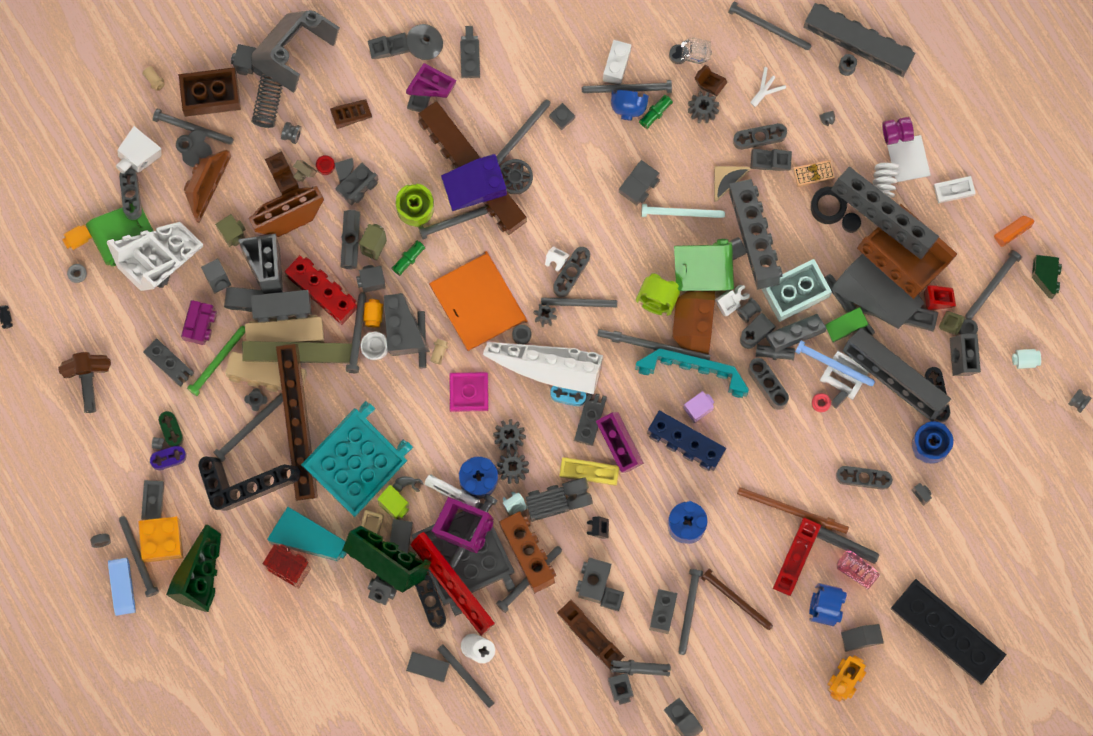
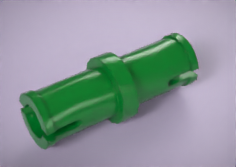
M663 95L655 105L649 108L650 111L639 120V123L648 129L673 104L671 98Z
M416 240L407 252L404 251L399 261L391 267L392 270L401 276L410 264L413 265L415 263V259L426 249L425 246Z

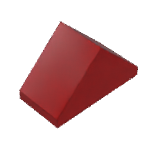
M934 285L926 287L924 291L926 309L937 310L956 307L953 288Z

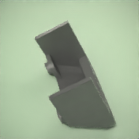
M312 10L286 14L256 48L251 57V63L255 68L293 93L296 91L300 74L285 65L289 60V53L284 47L302 26L332 46L336 43L340 27Z

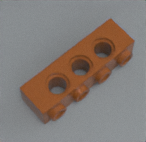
M519 511L499 521L500 527L534 594L555 584L554 577L557 575L552 565L548 567L545 561L548 559L544 549H539L537 545L539 540L535 532H530L528 527L531 525L527 516H522ZM518 532L525 533V536L522 538H517L515 535ZM527 548H532L534 550V552L530 555L524 554V551ZM535 565H541L543 567L538 572L532 570V568Z

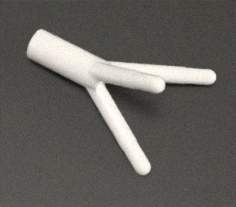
M764 67L760 91L750 102L754 107L759 104L765 95L786 89V85L767 90L775 79V76H772L765 85L767 67Z

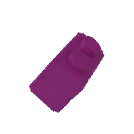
M194 300L190 301L181 335L182 340L200 345H205L206 340H210L212 330L209 329L210 324L215 322L217 315L213 305Z

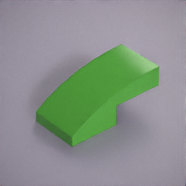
M859 307L827 323L825 326L832 342L849 336L860 328L868 326V323Z

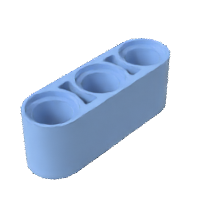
M128 557L108 560L115 615L136 613Z

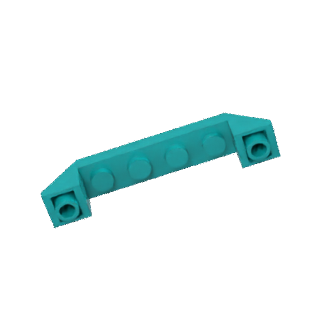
M660 348L636 362L635 370H638V373L642 375L654 374L656 362L660 360V363L664 365L676 364L679 365V368L685 370L693 368L697 369L701 374L708 375L713 373L722 379L730 377L731 382L728 393H732V396L736 398H743V396L747 397L749 389L734 366Z

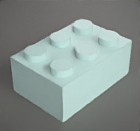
M814 259L782 274L783 277H780V285L762 289L779 322L829 298L832 293Z

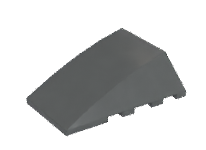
M863 254L844 271L831 288L832 293L843 296L845 300L850 303L852 301L867 312L870 311L877 315V318L897 329L924 304L919 295L913 299Z

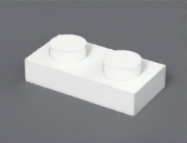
M971 176L934 184L938 204L975 196L976 194Z

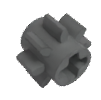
M549 303L546 306L539 304V311L534 310V314L538 316L535 318V322L540 321L542 327H544V324L552 326V319L557 320V316L552 314L556 311V308L551 309ZM542 312H545V314L549 313V317H542Z

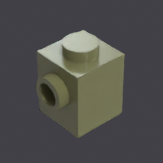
M232 214L215 224L229 247L239 245L238 239L245 238L243 232L246 230L240 220L236 222Z

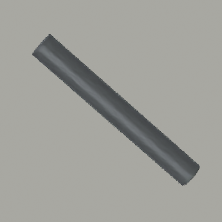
M418 311V326L426 342L425 311ZM426 352L419 353L420 369L427 368Z

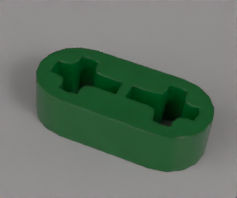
M169 411L161 413L158 421L166 442L171 447L180 446L184 439L176 417ZM168 416L169 419L173 418V420L170 421L172 426L170 428H168L166 423H163V421H165L164 417ZM171 431H174L175 435L179 436L176 443L173 440L169 441L172 438Z

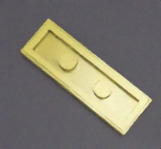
M562 457L559 477L574 480L586 477L588 482L617 486L619 467L617 465Z

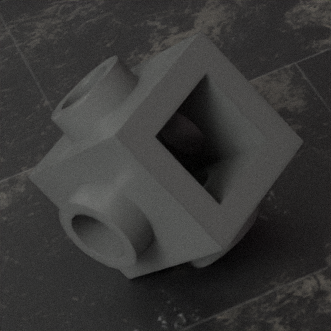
M378 575L375 579H371L368 586L370 590L368 598L383 605H386L389 599L393 600L397 592L391 584L382 580Z

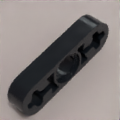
M937 367L929 368L924 378L934 384L933 379L928 377L931 375V372H934L935 375H938L936 387L947 395L942 371ZM949 404L943 411H946L944 417L941 418L939 415L935 421L943 423L948 420L950 416Z
M426 575L424 580L429 581L427 583L428 591L432 589L433 592H428L422 596L421 593H425L423 586H418L417 584L415 587L430 626L440 629L446 624V616L432 579ZM428 596H433L436 599V604L432 607H428L425 604V599ZM438 607L440 610H436L438 617H443L439 625L436 622H432L434 620L433 612L428 614V611H433Z

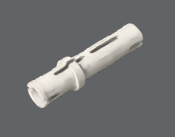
M432 474L428 475L425 480L426 486L445 496L478 508L480 504L479 499L467 494L465 490H459Z

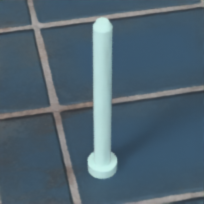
M642 204L641 217H646L647 214L711 218L725 217V212L722 210L647 207V204Z

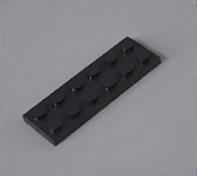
M917 579L912 582L891 607L894 613L980 685L986 681L1007 655Z

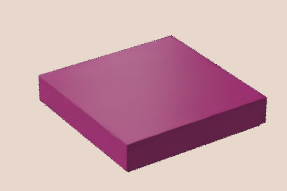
M488 372L450 373V412L488 411Z

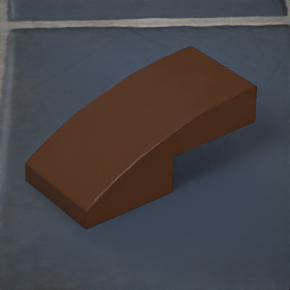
M282 151L265 159L282 195L299 188Z

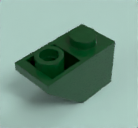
M1036 255L1033 259L1032 279L1048 298L1053 299L1060 290V282H1057V278L1061 274L1062 264H1059V257Z

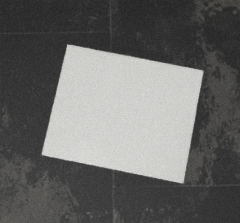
M921 135L914 136L913 141L902 142L899 139L897 144L887 145L891 163L899 165L898 169H893V171L898 172V175L894 176L897 182L931 176Z

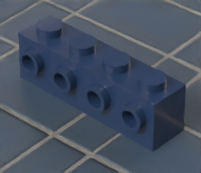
M660 410L647 431L650 439L658 443L659 441L665 443L666 448L673 452H676V450L681 452L685 459L691 462L693 460L700 463L699 466L707 471H710V469L714 471L726 451V447Z

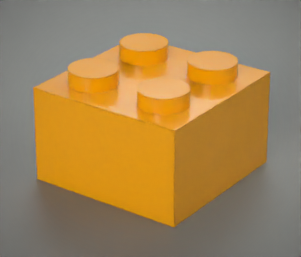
M177 516L138 521L141 557L144 563L183 558L181 527Z

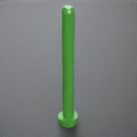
M241 326L193 386L190 384L187 387L193 395L198 396L200 394L199 389L245 334L244 326Z

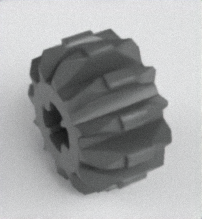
M701 91L698 93V97L693 95L692 101L688 102L690 107L688 108V113L692 114L691 119L698 118V123H701V120L704 119L706 124L709 122V118L714 120V114L719 113L717 109L719 102H714L716 97H709V92H706V95L703 96ZM701 105L707 106L706 110L700 109Z
M509 419V425H506L503 420L501 421L502 427L498 425L495 427L498 432L493 433V437L497 438L494 443H501L500 450H503L506 446L507 452H510V447L517 451L518 447L516 444L519 446L524 445L521 440L526 439V435L521 433L525 429L524 427L518 428L520 425L518 421L512 425V419ZM512 432L514 438L506 439V433L510 434Z
M515 451L512 457L510 452H507L508 458L502 455L500 457L502 462H497V466L500 467L497 472L498 474H503L501 480L503 481L508 477V484H511L512 479H515V483L518 484V477L525 480L526 477L523 473H529V469L524 468L529 465V462H522L525 456L521 455L517 458V451ZM512 464L513 466L515 464L516 471H509V465Z

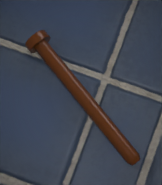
M710 568L700 578L703 581H709L764 628L770 630L773 627L771 622L712 575L713 571Z

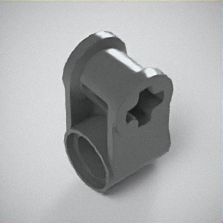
M761 313L742 331L741 345L747 349L755 347L776 326ZM746 336H747V337L752 336L753 339H748V340H747V339H746Z

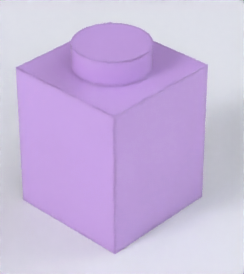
M702 391L686 402L683 409L695 423L713 411L714 401L709 394L705 395Z

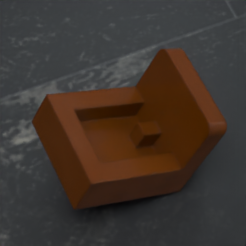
M704 65L695 76L698 86L715 96H718L727 84L726 78L712 72L707 65Z

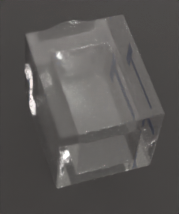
M691 37L682 42L681 60L702 64L711 59V41Z

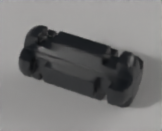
M7 305L0 306L1 324L3 323V329L13 327Z

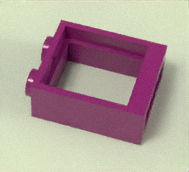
M448 497L432 529V533L437 538L477 554L479 549L484 546L485 536L492 529L494 519L488 512ZM458 508L481 517L470 542L447 533Z

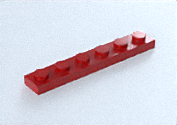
M425 532L420 533L410 544L422 561L425 559L431 561L429 570L480 636L486 634L495 622Z

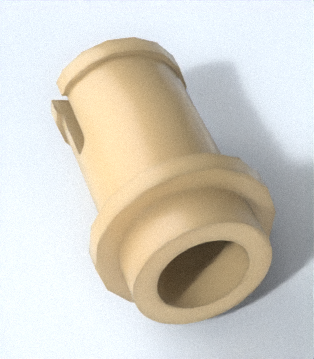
M152 66L147 67L142 74L149 81L152 89L158 91L164 87V79L157 75Z
M437 339L434 342L435 347L430 359L431 362L439 365L442 364L445 350L448 349V342Z

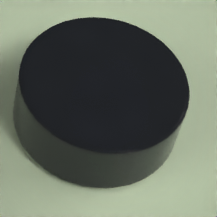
M848 213L842 219V227L849 233L856 232L861 226V219L855 213Z

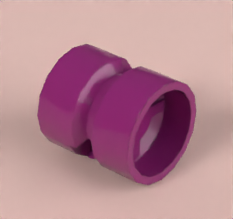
M909 116L900 118L897 122L895 120L882 122L883 135L887 145L897 144L899 139L902 142L914 140L913 125Z

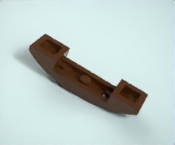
M572 600L557 612L575 635L609 669L610 666H613L611 665L612 660L621 661L625 657Z

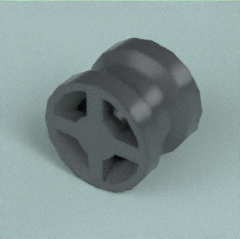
M286 122L281 139H288L296 144L302 127L299 125L293 126L290 122Z
M1079 389L1068 404L1076 407L1077 411L1081 413L1092 397L1084 395L1083 391Z

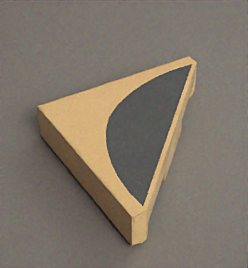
M715 166L714 202H717L729 191L730 183L739 182L749 172L750 167Z

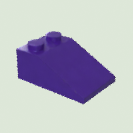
M496 154L476 159L441 175L452 211L507 195V188Z

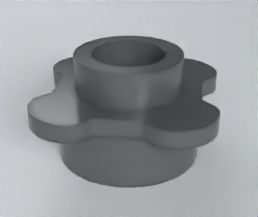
M255 388L249 395L245 396L244 401L251 405L253 411H258L259 407L262 404H266L268 399L260 393V389Z

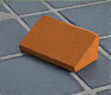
M1021 216L995 234L994 238L1001 247H1004L1030 229L1035 221L1027 216Z

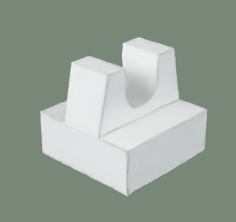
M553 246L546 255L545 265L549 266L554 261L557 264L555 270L559 272L570 255Z

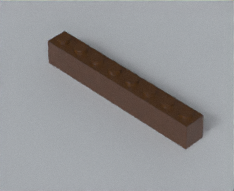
M437 101L418 113L419 125L423 130L427 129L430 133L431 141L435 145L438 143L442 148L440 150L442 155L452 161L453 164L451 166L453 169L481 158ZM508 192L505 196L483 202L487 206L485 210L491 218L495 217L498 221L496 224L502 232L506 231L508 235L527 222V217Z
M298 344L276 346L291 465L297 466L301 472L299 480L294 483L296 501L318 498L316 479L301 465L312 454L299 347Z

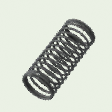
M262 72L251 122L260 127L273 128L275 126V118L277 117L276 114L278 113L277 109H279L277 106L279 105L281 90L283 89L281 86L283 85L264 81L276 82L265 77L267 75ZM264 84H268V85H272V86H278V87H280L281 89H277V88H273V87H268V86H265ZM263 88H268V89H272V90H277V91H279V93L272 92V91H267V90H265V89H263ZM262 92H267V93H271V94H276V95H278V97L271 96V95H266V94H264V93H262ZM261 96H266V97H270V98H275V99H277V101H275V100H270V99H266V98H263V97H261ZM260 100L270 101V102H274V103H277V104L274 105V104H270V103H265V102H262V101H260ZM260 104L269 105V106H273V107H276V108L264 107V106H261ZM259 108L273 110L275 112L263 111ZM258 112L267 113V114H272V115H274V116H267V115L260 114V113H258ZM256 120L269 122V123H271V124L261 123V122H258V121H256Z

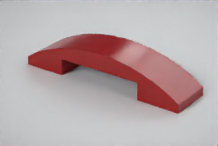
M803 518L773 586L774 590L791 597L821 528L820 524Z

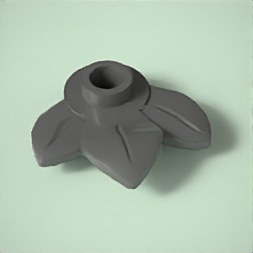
M194 130L189 135H182L177 139L176 148L182 153L183 161L187 165L194 167L196 163L199 164V158L212 155L211 147L204 142L207 136L206 132ZM185 141L189 143L187 148L182 146Z

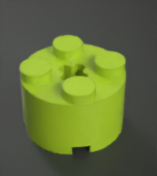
M421 184L404 186L396 196V210L399 218L405 224L420 227L427 223L434 213V200L430 190Z
M651 273L649 277L644 279L636 297V302H642V308L651 313L662 315L664 312L667 313L666 316H669L680 295L679 285L674 281L661 279L658 274Z

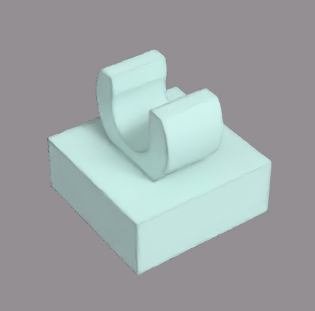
M511 492L512 497L509 499L503 497V505L509 516L527 509L525 501L519 492L517 494Z

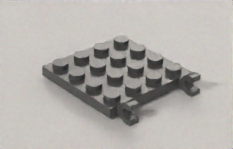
M483 503L479 504L478 509H481ZM466 511L456 514L447 533L463 539L476 515ZM434 525L412 534L414 540L420 533L425 532L448 563L459 547L437 538L432 533ZM492 527L487 532L484 546L479 549L478 553L476 554L466 549L454 569L471 593L503 579L508 592L515 589V585L510 577L515 572L494 527ZM428 569L443 605L450 604L455 616L462 614V611Z

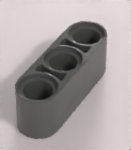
M228 287L226 288L224 308L252 312L251 296L262 295L263 292L262 290Z
M753 359L748 368L749 375L774 409H784L789 400L788 393L763 359ZM756 364L760 365L763 370L755 372L753 366ZM770 380L773 382V387L767 388L763 382ZM782 396L784 403H777L774 397Z

